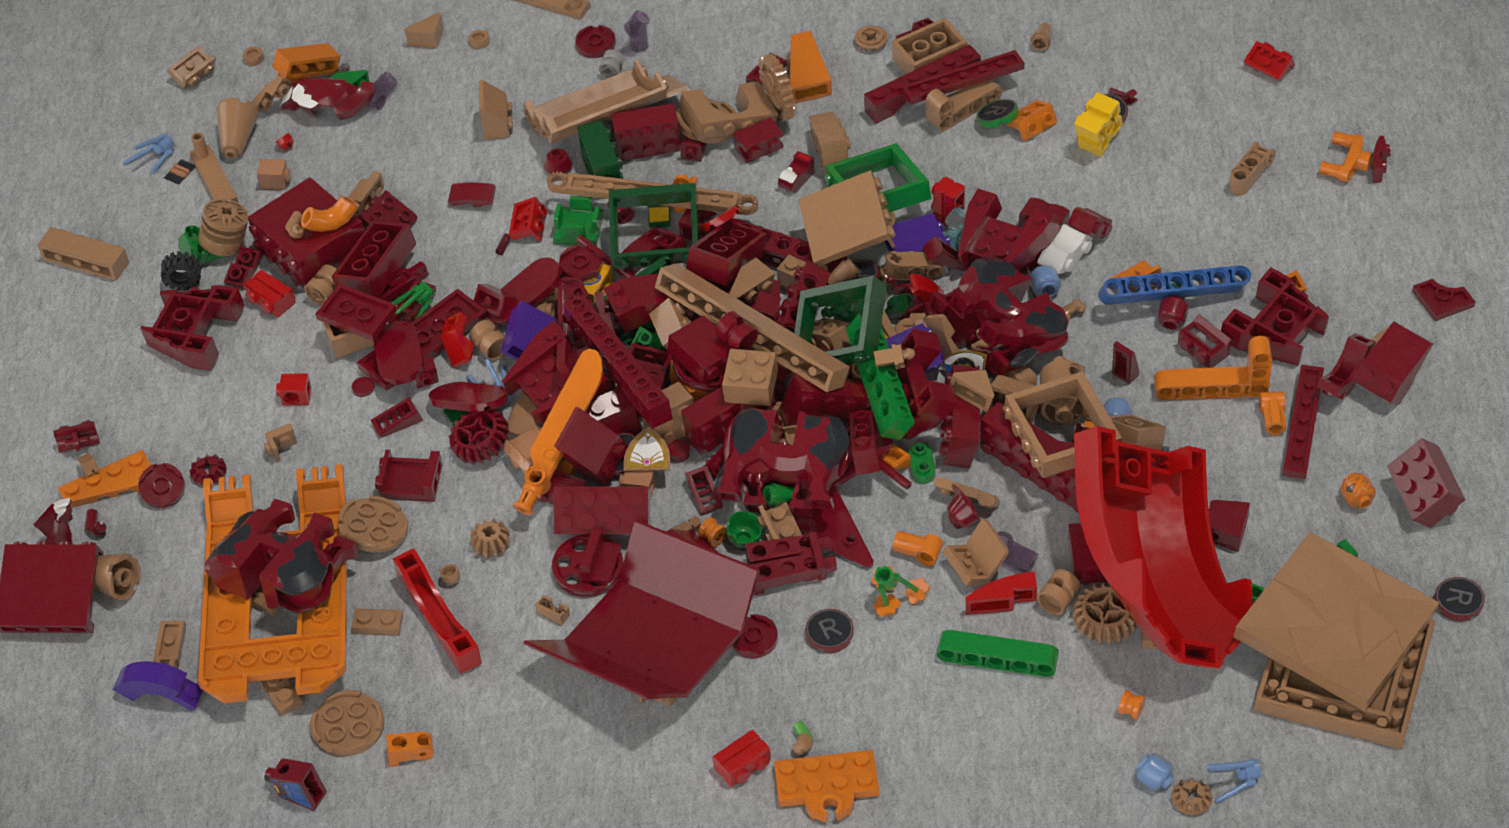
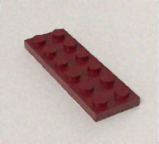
M459 289L453 291L411 322L417 329L423 357L431 355L434 357L445 349L441 334L447 318L459 312L466 315L465 330L462 333L464 335L478 322L487 318V311ZM375 349L357 362L358 368L386 391L395 386L391 382L387 381L386 383L382 380L378 370Z

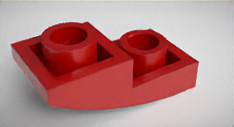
M914 273L909 275L912 282L909 285L911 292L915 297L919 296L923 302L929 301L934 291L945 294L943 289L932 280Z

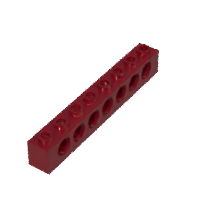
M687 208L678 221L679 234L686 239L692 240L691 209ZM698 210L699 225L717 213ZM730 219V221L767 233L763 257L759 259L763 264L778 268L788 255L804 262L810 261L813 263L809 242L763 228L762 226L747 223L740 219ZM717 226L711 227L710 231L706 233L702 232V230L699 227L700 239H702L704 236H706L715 228H717ZM847 256L827 263L829 272L832 273L843 259L847 260Z
M579 295L563 303L568 325L586 347L590 346L591 349L599 353L605 371L649 426L654 429L672 420L669 399L584 295Z

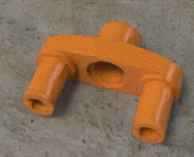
M1335 131L1332 137V144L1350 148L1342 165L1322 161L1319 174L1338 178L1339 181L1349 182L1357 169L1366 172L1369 170L1372 153L1362 151L1363 135L1355 133L1351 135Z

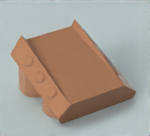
M536 425L533 426V429L510 441L506 439L504 451L508 454L513 467L521 468L523 473L534 465L530 450L542 429Z

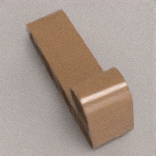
M988 80L960 89L948 97L939 89H934L926 97V118L940 131H946L977 113L986 104L997 101L1003 93V88L995 81Z

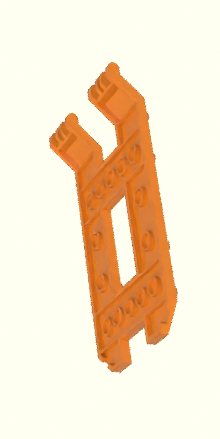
M336 464V478H328L329 468L322 466V479H319L318 467H312L313 480L305 481L306 471L304 468L296 469L300 527L299 530L284 531L283 533L297 537L305 530L310 522L311 515L315 512L331 518L335 534L332 537L325 539L323 550L327 545L333 543L336 536L341 537L337 527L338 515L341 508L347 503L343 464ZM251 474L242 476L243 488L237 489L235 476H229L228 490H226L225 477L219 478V491H212L214 485L211 478L203 480L207 520L205 562L213 549L232 530L239 517L247 512L254 511ZM347 561L341 564L338 572L333 577L332 588L327 600L308 612L297 614V634L251 639L252 596L247 601L237 594L224 592L214 584L213 577L209 576L204 568L198 683L201 689L222 703L248 701L249 682L296 677L295 689L297 695L321 693L346 672Z

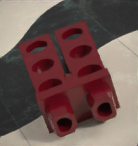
M816 531L810 532L809 536L801 535L745 544L747 564L760 570L754 590L755 595L765 593V589L799 581L825 580V573L837 570L835 556L822 557L821 554L832 551L830 536L817 537Z

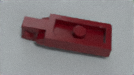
M420 261L411 268L406 269L403 267L397 271L379 298L391 302L394 298L409 290L415 280L422 281L429 275L426 264Z

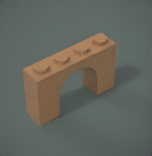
M758 81L739 84L736 102L742 110L740 113H725L717 110L709 103L701 89L682 91L678 107L697 140L731 136L734 132L770 117L776 123L778 112Z

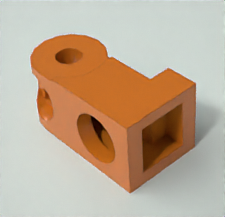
M428 732L386 734L389 767L397 766L402 761L414 759L427 760L434 755L432 735Z

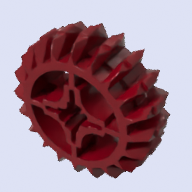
M484 407L485 411L483 412L468 411L467 415H461L459 421H454L455 427L450 428L451 434L448 437L450 447L456 457L465 463L469 462L474 465L477 461L483 464L486 459L491 462L492 456H498V451L504 450L506 439L508 440V436L511 435L509 424L502 413L497 412L495 409Z

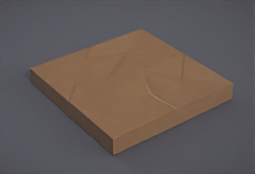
M1309 532L1237 624L1234 638L1365 711L1434 617L1439 602Z
M1435 620L1429 622L1365 711L1269 657L1256 696L1254 711L1403 749Z

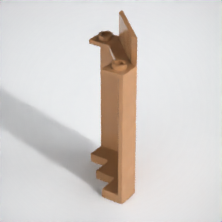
M635 59L633 69L538 106H535L532 100L524 102V114L532 130H539V135L544 139L548 137V141L552 144L577 134V126L600 120L603 123L612 120V113L641 109L682 93V91H687L688 88L669 74L661 77L659 72H655L653 80L648 77L646 67L641 65L638 59Z

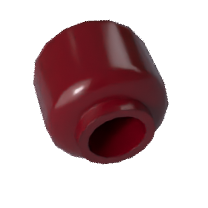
M1178 295L1166 297L1160 302L1157 319L1164 328L1176 330L1185 324L1189 306Z

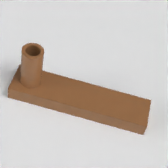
M515 0L582 20L591 7L588 0Z
M196 132L192 134L191 139L194 150L189 151L190 157L212 199H229L239 203L209 144L206 145L203 133Z

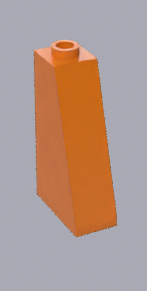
M811 30L791 35L790 87L792 88L791 92L795 103L832 95L831 78Z

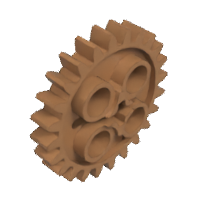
M772 53L760 57V63L758 64L760 79L763 83L762 87L778 112V119H781V121L792 119L795 116L794 112L796 110L794 108V96L791 92L792 88L789 85L790 81L783 65H780L779 59H776L775 55Z

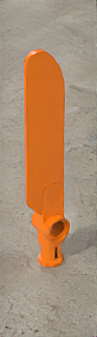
M587 349L580 355L530 450L534 465L525 472V482L521 488L523 492L518 501L513 504V507L520 513L532 515V508L536 500L540 499L550 489V479L563 456L554 445L575 407H579L586 412L600 386L603 376V364L596 350ZM542 478L540 481L534 483L536 479Z

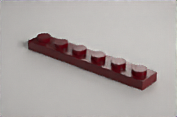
M1014 50L902 85L901 92L909 104L912 105L925 101L927 95L934 89H939L944 94L1023 70L1025 69V62L1017 51Z
M1301 364L1283 476L1306 480L1321 388L1317 387L1320 378L1323 377V367Z

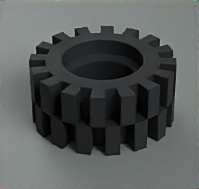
M177 251V255L172 252L170 257L168 255L164 257L161 264V280L165 286L170 285V289L177 287V290L181 291V288L188 290L189 286L194 288L195 284H199L201 279V263L198 258L195 259V255L189 256V252L181 254V251Z

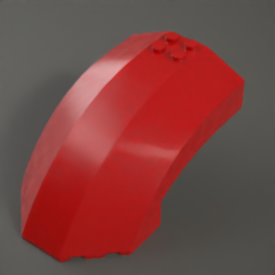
M1100 426L1075 433V484L1080 523L1089 550L1101 573L1145 636L1160 651L1179 664L1219 669L1224 663L1225 657L1231 654L1241 642L1234 638L1237 624L1253 605L1252 580L1244 578L1227 583L1219 564L1209 520L1206 449L1185 446L1167 452L1116 441V430Z

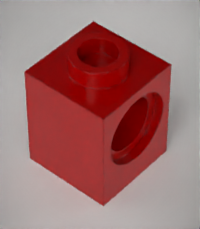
M308 373L281 374L280 383L276 384V395L280 396L282 405H309L312 387Z

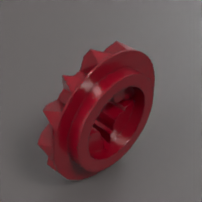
M206 454L204 458L197 457V461L191 463L189 472L192 480L199 485H203V480L209 478L215 484L219 482L220 477L225 476L227 466L223 458H219L216 454L213 456ZM207 465L211 467L210 471H208L209 474L205 471Z

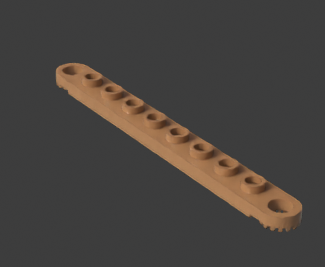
M553 172L552 175L550 174L547 177V186L551 192L609 199V190L671 185L576 173L565 174L562 172ZM555 181H562V184L560 183V185H559V184L556 185V184H554V182H555ZM697 188L698 210L721 212L737 204L740 209L739 215H752L758 211L759 205L755 195ZM691 202L663 204V206L691 209ZM752 203V206L750 205V207L747 206L746 208V206H744L743 204Z

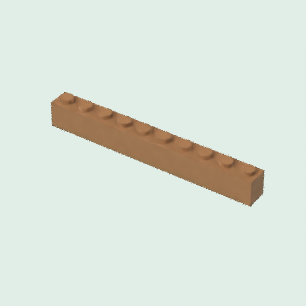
M678 263L660 268L655 285L656 289L697 314L704 315L715 325L726 313L735 311L745 322H748L758 330V338L752 346L758 351L776 352L778 363L826 392L844 386L849 370L848 365Z

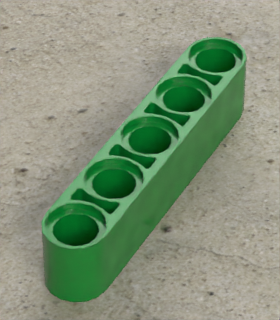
M944 630L940 635L936 655L940 660L948 663L1050 677L1056 672L1059 650L1050 644Z

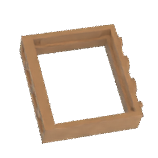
M1083 371L1005 396V406H1003L1005 418L1007 420L1010 419L1015 436L1020 437L1024 452L1029 453L1033 468L1036 467L1042 478L1075 468V450L1073 447L1047 456L1021 409L1076 393L1094 426L1116 430V441L1122 442L1120 433Z

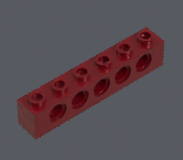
M807 261L803 267L798 266L793 274L795 281L790 284L786 291V294L789 296L787 299H784L779 308L782 313L777 316L774 322L794 333L800 291L826 286L831 273L810 261ZM777 362L778 373L776 381L782 383L791 373V370Z

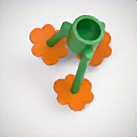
M890 566L877 567L874 571L875 576L872 578V583L876 585V589L881 595L876 598L877 602L873 604V608L876 610L877 615L881 617L887 614H895V609L901 606V602L899 599H895L893 594L887 596L886 591L894 590L897 582L908 587L905 591V596L908 597L911 604H916L919 600L923 601L930 589V585L921 577L917 580L907 581L899 573L893 572V568Z

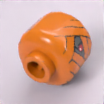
M1351 473L1347 475L1340 487L1341 494L1352 508L1368 507L1376 495L1374 486L1365 474Z

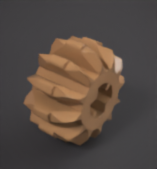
M494 518L490 522L484 519L483 524L476 523L475 529L471 530L470 533L471 547H473L478 556L484 554L486 559L489 555L497 557L498 552L505 553V547H509L510 544L509 530L502 521L496 522Z

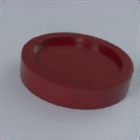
M359 377L352 383V391L359 397L370 395L375 388L373 380L369 377Z

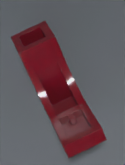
M1357 333L1350 335L1347 338L1337 364L1329 374L1320 378L1317 387L1321 388L1327 395L1335 396L1341 400L1345 399L1357 384L1352 380L1376 342Z

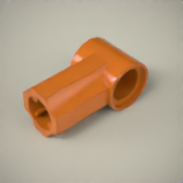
M1284 391L1260 392L1259 407L1260 412L1264 416L1265 431L1271 435H1280V433L1286 431Z
M897 531L894 537L893 551L914 556L921 564L933 566L944 543L941 538L933 534H926L924 537Z

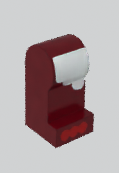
M797 151L793 155V161L780 174L778 186L796 193L815 173L814 157Z

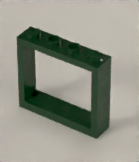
M696 183L609 190L610 259L613 269L647 268L661 257L668 266L677 263L687 264L690 247L619 253L618 208L691 202L693 245L700 240Z
M869 276L800 291L794 334L811 343L816 308L865 298L859 344L826 351V353L846 365L864 364V362L875 360L874 351H878L887 285L875 276Z

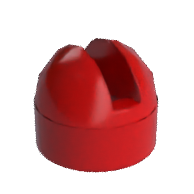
M288 132L275 141L280 149L289 150V147H293L294 140Z

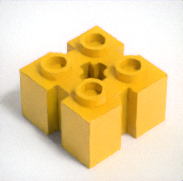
M1096 92L1094 97L1090 98L1086 104L1085 109L1087 111H1083L1075 119L1074 126L1079 147L1101 157L1109 146L1110 139L1116 136L1123 122L1122 116L1119 115L1121 111L1119 101Z

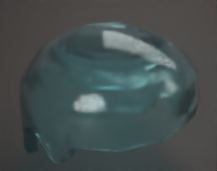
M959 207L954 208L945 220L949 231H944L943 233L953 243L961 241L966 211Z

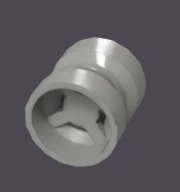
M616 50L606 51L603 61L598 68L599 73L605 78L619 74L620 67L624 61L623 55Z

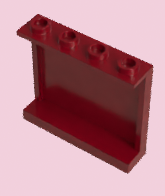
M16 541L13 544H5L0 575V632L94 633L95 624L90 620L98 556H103L104 552L94 542L73 544L63 541L59 542V544H50L39 541L36 544H27Z

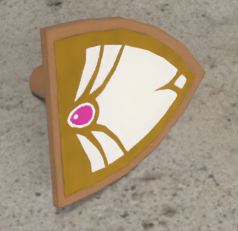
M650 427L641 431L630 442L625 452L624 472L670 470L669 449L662 437Z

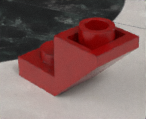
M462 312L446 319L441 334L450 363L454 368L471 360L475 344L462 335L467 318Z

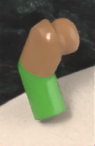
M798 721L793 725V730L798 735V738L796 740L797 743L792 746V749L797 755L801 756L805 751L808 752L814 738L804 722Z

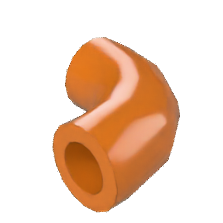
M340 195L334 206L329 209L317 210L308 207L302 215L301 226L318 232L336 230L352 218L360 205L353 199Z

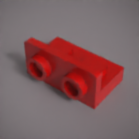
M1257 40L1243 61L1245 65L1281 82L1289 67L1292 69L1295 67L1293 56L1283 50L1279 52L1267 42L1261 43Z
M536 196L514 204L508 235L513 241L532 235L537 242L542 241L547 209Z

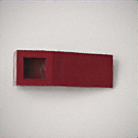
M859 410L855 413H849L851 448L856 475L880 472L873 411Z

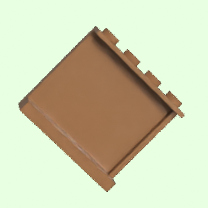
M871 170L798 199L813 263L828 272L827 263L885 240L889 241L892 248L895 247L893 238L896 237L893 226L889 225L892 219L888 209L884 207L887 205L886 198L883 193H880L883 186L879 177L875 178Z

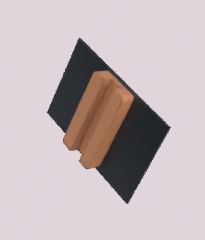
M181 159L177 164L173 165V168L169 169L170 171L163 178L179 185L196 166Z

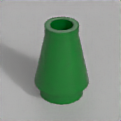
M770 483L764 487L763 496L767 504L771 506L790 502L793 499L791 495L795 486Z

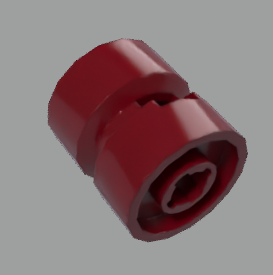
M735 311L726 313L719 320L715 328V334L723 341H729V345L733 349L749 350L758 338V330L748 322H745Z

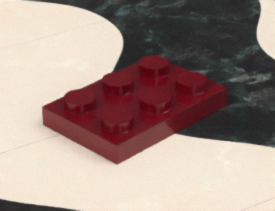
M339 283L315 314L319 321L374 341L395 314L397 308L396 304Z

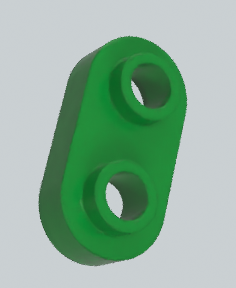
M924 442L913 443L908 449V454L911 456L910 468L912 477L920 484L930 483L935 478V464L931 448Z

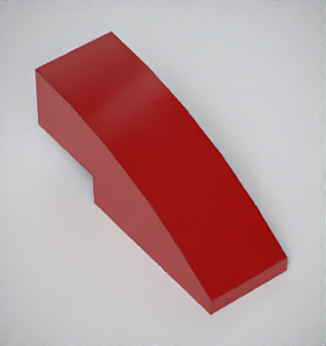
M1035 571L1003 577L976 589L965 597L966 615L1014 611V603L1037 601Z

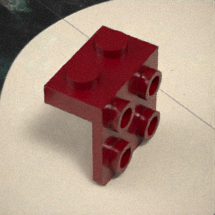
M386 189L380 197L376 195L368 204L370 206L368 211L363 209L358 215L364 229L372 220L406 223L411 227L418 218L412 210Z

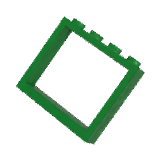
M897 143L825 166L826 175H824V178L827 181V187L870 170L875 172L894 166L908 184L880 192L886 198L887 205L884 207L888 209L889 213L931 199L929 180Z

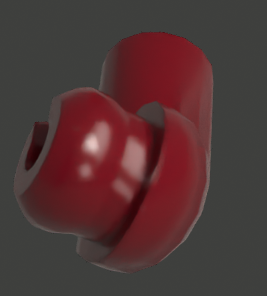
M88 509L84 529L95 537L103 536L106 533V524L103 522L101 525L100 521L97 522V510Z

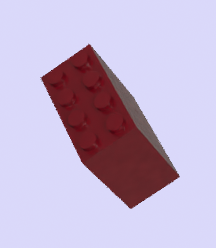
M311 177L248 216L250 224L248 228L253 235L254 241L252 243L254 248L263 252L270 263H275L284 275L290 276L294 284L301 286L303 289L324 265H331L336 269L339 267L363 234V223L357 216L353 215L346 224L336 230L318 232L304 228L302 237L298 239L292 238L285 226L294 211H298L303 215L308 207L326 210L337 202L336 198Z

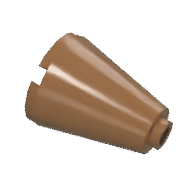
M226 98L221 100L216 108L221 152L228 158H236L242 155L258 118L259 110L257 106L246 100V103L239 102L240 98Z
M126 553L98 556L94 589L115 600H128L136 591L133 590L135 583L140 581L141 569L139 561Z

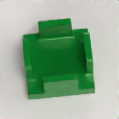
M570 196V207H562V204H557L554 214V244L580 245L576 240L582 235L597 246L604 218L603 209H600V206H595V209H593L591 197Z

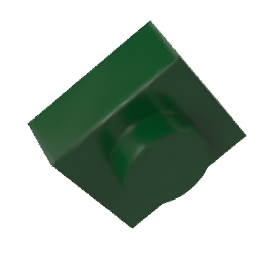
M907 293L893 296L888 300L884 311L889 319L905 314L912 300Z

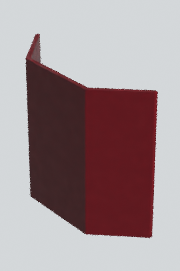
M636 520L631 532L619 580L564 640H525L523 644L645 699L686 698L743 633L760 570Z

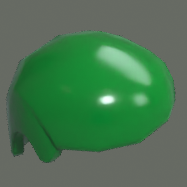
M737 511L730 515L726 533L732 545L743 549L747 543L760 541L762 527H760L758 517L748 511Z

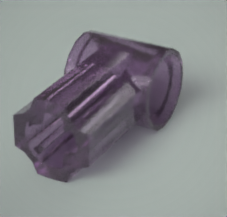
M640 10L635 11L624 25V30L629 35L632 51L637 53L646 51L649 47L646 27L650 23V19L645 12Z
M389 72L381 74L374 82L375 94L366 106L376 110H381L384 107L387 95L397 85V79Z
M997 532L1009 550L1003 563L1008 562L1026 572H1030L1038 559V553L1013 541L1012 535L1008 532Z

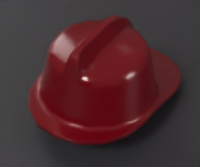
M952 484L955 496L947 506L948 520L956 529L962 527L970 528L978 521H981L967 496L960 488Z

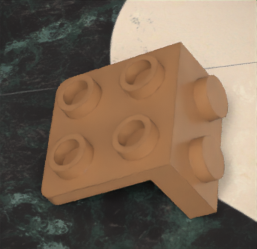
M981 520L965 545H947L943 553L966 586H984L991 581L1007 557L1009 550L988 520Z

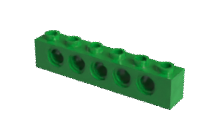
M859 313L846 329L851 346L859 344L863 313ZM882 326L878 351L889 349ZM875 360L864 362V364L857 363L881 437L901 440L915 422L895 364L876 367Z

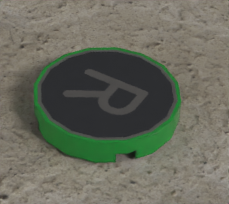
M1010 99L993 101L983 106L977 112L976 118L981 127L997 128L999 123L1004 122V124H1008L1019 114L1018 106L1014 100Z

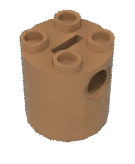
M1055 357L1053 362L1045 365L1040 371V385L1082 371L1085 375V367L1077 362L1066 360L1065 357ZM1076 393L1041 403L1043 417L1056 424L1077 422L1087 413Z

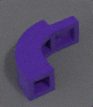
M151 661L134 662L121 669L112 689L132 701L143 694L161 695L190 711L196 708L203 691L198 684L185 678L186 672L170 665Z

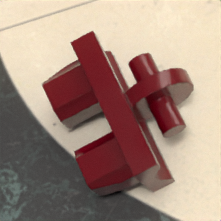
M87 420L79 425L70 427L65 425L57 430H53L59 453L73 449L79 452L82 451V447L100 443L94 421Z

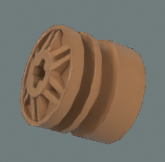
M216 199L207 203L203 210L198 236L199 244L211 254L219 256L237 254L244 244L249 216L248 211L243 205L229 199Z

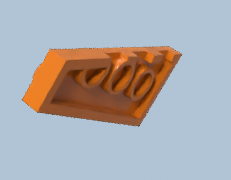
M142 449L100 468V471L96 473L94 471L89 476L85 475L58 487V490L63 499H71L72 508L97 502L98 498L105 496L110 498L117 497L119 493L132 490L133 493L138 492L139 478L143 471L151 466V463Z

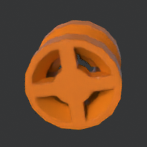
M710 517L701 524L698 536L703 540L707 539L708 544L717 547L727 536L726 527L718 525L717 520Z
M1125 690L1119 703L1118 713L1122 715L1127 713L1133 719L1138 720L1146 697L1143 695L1135 696L1131 691Z

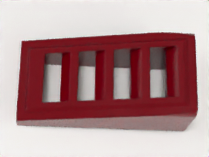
M656 226L642 235L658 245V250L687 248L684 237Z
M934 236L923 245L928 260L931 262L965 271L958 258V251L940 238Z
M1116 341L1113 344L1112 374L1131 384L1139 376L1135 352Z
M408 397L370 421L379 437L382 438L421 422L423 418L411 398ZM393 418L395 422L390 423L389 420ZM385 422L386 427L383 428L380 423Z
M707 465L685 473L688 487L701 515L723 508ZM704 478H705V480H706V481H704V482H701V483H698V484H694L695 481H698V480H701V479H704ZM707 485H708V487H709V488L704 489V490H702V491H699V492L697 491L698 488H701V487H704V486H707ZM712 493V496L700 499V496ZM712 500H715L716 502L715 504L706 507L703 506V503Z

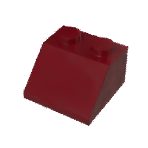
M620 388L592 399L586 413L616 434L626 432L637 436L642 431L635 407Z

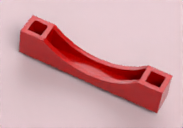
M413 548L394 557L393 563L397 577L459 673L462 674L482 664L478 645L468 630L456 620L445 604L415 549Z

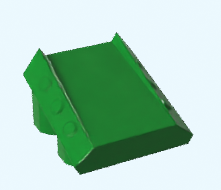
M187 226L184 233L178 238L179 249H181L182 254L189 252V256L195 255V259L198 258L201 265L225 257L211 254L203 249L199 244L200 228L197 226Z

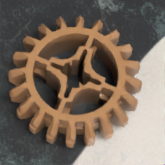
M1103 583L1100 588L1093 585L1091 591L1085 589L1083 595H1078L1077 602H1075L1073 607V619L1076 629L1080 630L1082 636L1088 635L1089 641L1097 639L1098 644L1106 641L1110 645L1111 640H1115L1119 644L1121 637L1127 639L1129 633H1133L1135 626H1137L1111 586L1105 587Z

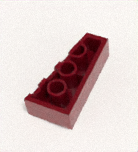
M794 373L779 408L786 426L797 425L799 411L814 416L839 417L841 421L850 420L849 413H855L859 410H872L862 380L845 379L843 387L826 392L797 373Z

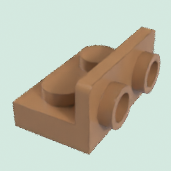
M786 502L766 511L763 505L758 506L761 514L757 516L762 529L767 527L769 532L765 534L767 540L802 535Z

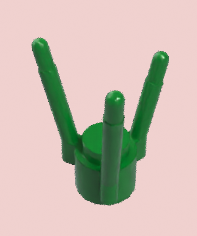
M422 281L418 286L415 285L411 290L391 302L397 305L409 296H412L395 313H401L414 301L420 305L424 302L415 318L417 319L425 313L428 306L433 302L431 297L434 295V291Z

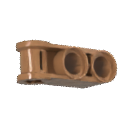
M1254 142L1248 152L1231 171L1229 185L1231 193L1234 195L1246 194L1262 173L1272 164L1276 151L1274 149H1266L1260 146L1258 142Z
M915 251L888 252L885 257L886 262L879 270L880 275L886 280L889 276H892L894 280H910L909 275L913 273L930 280H936L944 274L942 265L928 260L925 252Z

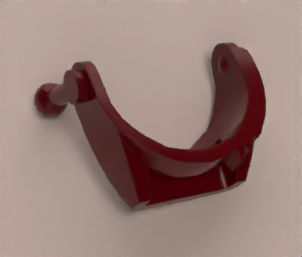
M892 276L887 278V283L892 286L891 291L893 294L907 293L913 295L909 287L912 283L896 285ZM919 296L915 297L912 306L906 310L905 314L899 316L900 320L910 318V313H923L925 311L924 302Z

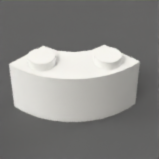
M1063 224L1051 244L1045 250H1042L1037 263L1043 266H1051L1059 274L1071 272L1083 254H1087L1090 251L1093 238Z

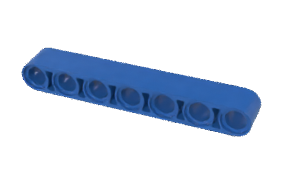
M1238 265L1110 278L1099 289L1098 298L1102 303L1112 305L1161 300L1171 295L1191 297L1238 292L1250 281L1251 272L1247 267ZM1235 275H1236V276H1239V277L1241 278L1242 282L1238 281V280L1235 278ZM1214 278L1219 279L1221 284L1216 283ZM1192 280H1196L1200 286L1195 285ZM1171 282L1176 283L1179 288L1173 287ZM1149 284L1155 285L1157 290H1153ZM1128 286L1133 287L1136 293L1131 292ZM1106 288L1112 289L1115 295L1109 294Z

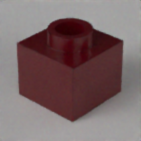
M432 355L423 357L424 369L414 379L417 388L439 383Z

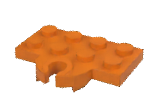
M873 750L774 761L779 807L805 804L808 815L814 821L818 819L828 822V812L825 810L827 806L837 807L835 813L836 819L839 821L846 816L850 817L856 798L880 796Z

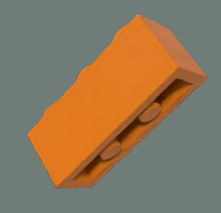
M328 43L276 49L272 67L286 79L332 74L338 69L341 55Z

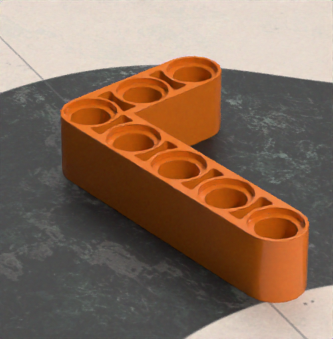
M1256 336L1249 341L1246 366L1157 371L1153 376L1156 397L1160 400L1259 397L1260 392H1268L1272 366L1269 339L1264 336Z

